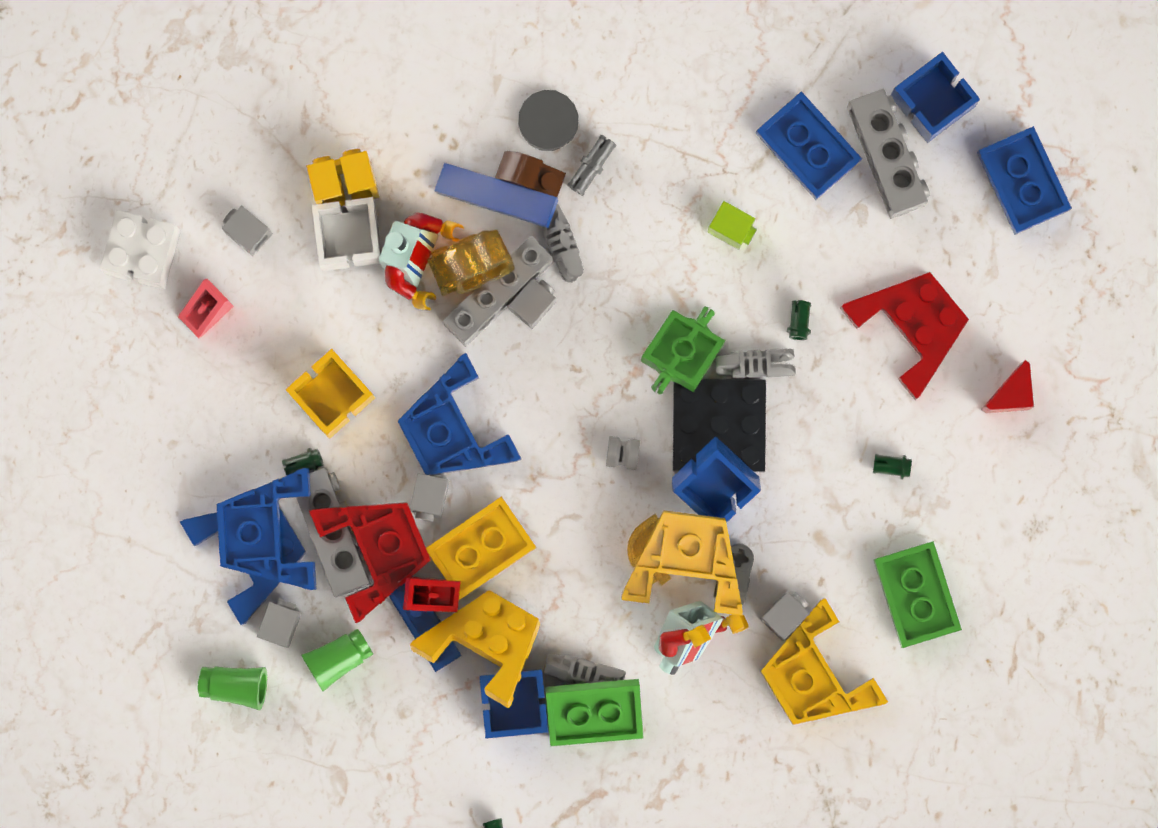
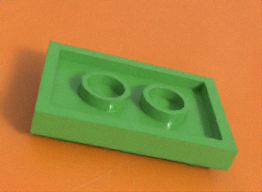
M934 541L873 560L901 648L962 630Z
M639 679L545 687L550 746L643 739Z

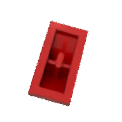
M1026 360L1020 363L981 410L985 413L1032 409L1034 401L1030 363Z
M423 577L406 578L403 610L458 612L461 581Z

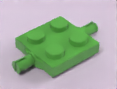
M705 306L696 320L687 318L672 310L641 357L642 363L660 374L651 386L654 392L658 389L657 393L663 394L670 381L677 382L694 392L725 344L724 339L712 333L707 327V324L715 315L712 309L708 312L709 307Z

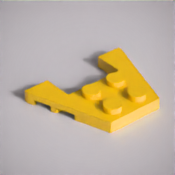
M663 510L622 592L621 600L649 604L653 574L655 572L713 579L718 581L714 612L742 616L743 609L726 519Z
M488 590L458 610V612H455L410 643V647L413 652L434 664L452 641H457L499 666L500 670L484 690L487 696L509 708L514 699L513 694L517 682H520L525 660L529 657L540 627L539 618Z
M826 598L818 602L810 614L760 671L792 725L888 703L874 678L846 694L814 643L813 638L840 622Z

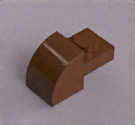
M504 151L495 178L558 197L566 173L544 164L543 160L519 152Z

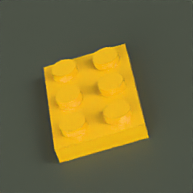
M501 496L426 547V550L446 580L461 581L459 600H461L537 547Z

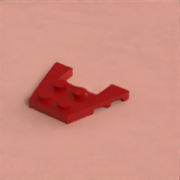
M931 272L844 303L840 307L856 329L879 311H883L920 355L921 360L898 378L914 400L921 396L969 320Z
M407 502L309 510L319 537L346 526H351L374 582L373 585L345 596L355 623L362 621L367 614L381 604L398 587L402 586L406 582V578L412 577L431 560Z

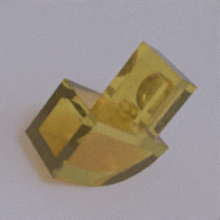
M656 514L637 526L629 538L627 558L632 569L635 568L659 520ZM655 572L652 585L658 582L661 587L672 578L667 573Z

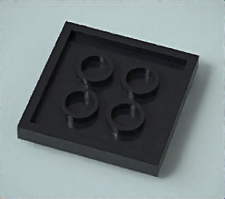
M702 379L694 392L677 382H673L672 471H679L691 459L696 463V454L716 436L754 472H765L766 380Z

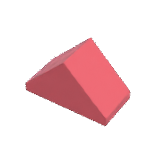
M205 279L181 311L178 318L200 338L234 306L208 279Z

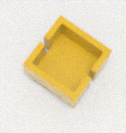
M351 149L343 152V157H339L340 159L334 160L330 156H323L312 160L313 164L306 165L316 204L339 201L341 207L346 206V198L340 175L343 174L348 194H351L352 200L373 197V199L380 198L367 151L361 152L360 149Z
M330 349L311 366L317 374L314 379L306 371L285 389L329 439L350 421L347 417L350 412L356 416L375 399L370 390L333 349Z

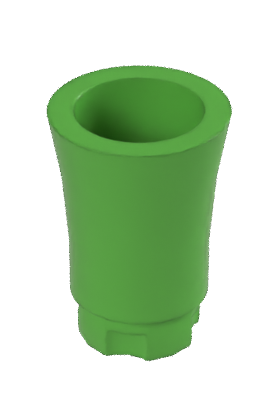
M356 629L349 635L344 634L336 640L301 656L322 692H324L342 676L364 663L363 660L372 656L373 652L359 629Z
M202 667L198 679L199 697L243 705L259 711L263 707L267 689L266 667Z

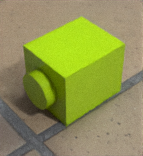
M723 201L707 232L739 250L743 243L749 245L757 229L752 227L756 218Z

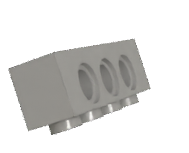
M883 88L849 101L847 110L890 219L924 207L928 202L927 197L930 196V192L925 180H920L916 169L919 168V164L914 152H909L905 141L908 140L905 127L902 123L898 124L894 113L897 112L893 97L891 95L887 96ZM877 118L882 119L886 123L887 129L877 131L872 127L871 121ZM887 146L893 147L897 151L898 157L892 160L887 159L883 155L882 149ZM898 174L904 175L908 179L909 185L905 188H900L895 185L893 177Z
M531 235L443 320L444 326L466 347L510 305L532 278L536 280L553 264V257Z
M324 467L309 473L311 496L296 498L332 593L337 598L371 585L369 579L371 574L365 560L361 559L358 551L359 545L349 526L342 528L341 536L336 540H329L326 535L319 537L309 510L316 509V498L320 495H328L331 500L329 508L347 507L346 501L340 502L336 491L341 488L334 472L329 474L328 470ZM342 552H349L353 557V563L347 569H340L337 565V557Z

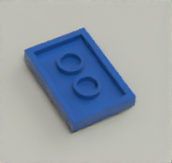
M802 91L755 132L815 200L820 198L862 161L861 156Z
M1034 126L977 151V155L1014 235L1072 209Z

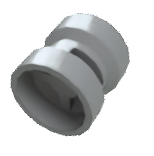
M609 436L606 467L615 468L618 465H623L627 469L636 470L640 440L630 439L628 441H621L619 437Z

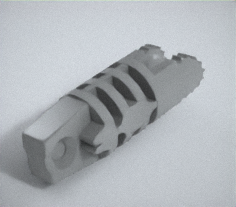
M557 204L549 228L542 227L550 248V253L553 256V261L556 262L559 272L562 274L561 277H563L565 282L572 283L584 273V269L570 225Z
M794 349L731 352V355L717 356L716 372L717 375L733 376V378L793 376L796 374L793 364H771V362H786L794 359Z
M549 654L544 673L559 678L558 680L568 684L624 680L626 675L624 670L599 663L595 664L592 661L577 659V657L569 655Z

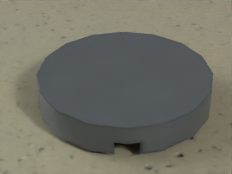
M542 90L533 93L524 101L519 111L518 126L522 136L530 146L541 151H555L573 140L578 130V112L575 104L567 95L556 90Z

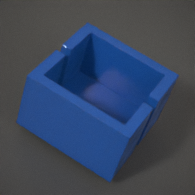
M943 51L897 85L891 93L894 102L905 116L908 117L910 114L914 116L911 123L927 143L975 108L980 101L978 95L964 78L957 83L955 88L951 85L959 75V71Z
M716 436L696 454V463L691 459L672 477L673 492L698 515L725 518L726 523L736 514V504L742 509L761 491L759 476ZM734 494L736 495V503L735 499L732 497Z
M543 670L521 672L520 682H517L513 694L514 699L509 708L485 694L484 688L496 674L480 676L482 704H490V710H483L485 739L548 733L546 704L539 703V698H545Z

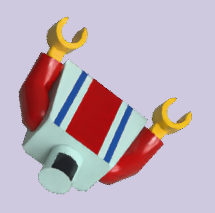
M419 212L406 218L404 223L394 221L379 256V262L385 272L386 285L408 300L412 298L415 308L431 310L430 307L426 306L425 300L426 298L436 300V295L432 292L416 290L439 236L438 233L440 232L442 237L458 242L460 239L453 237V230L456 227L464 229L463 225L450 220L443 223L442 219Z
M702 601L670 610L654 645L655 651L663 657L659 667L665 673L675 675L680 666L693 662L701 656L715 633L726 631L727 626L730 627L732 634L749 628L743 614L742 616L732 614L725 618L714 612Z

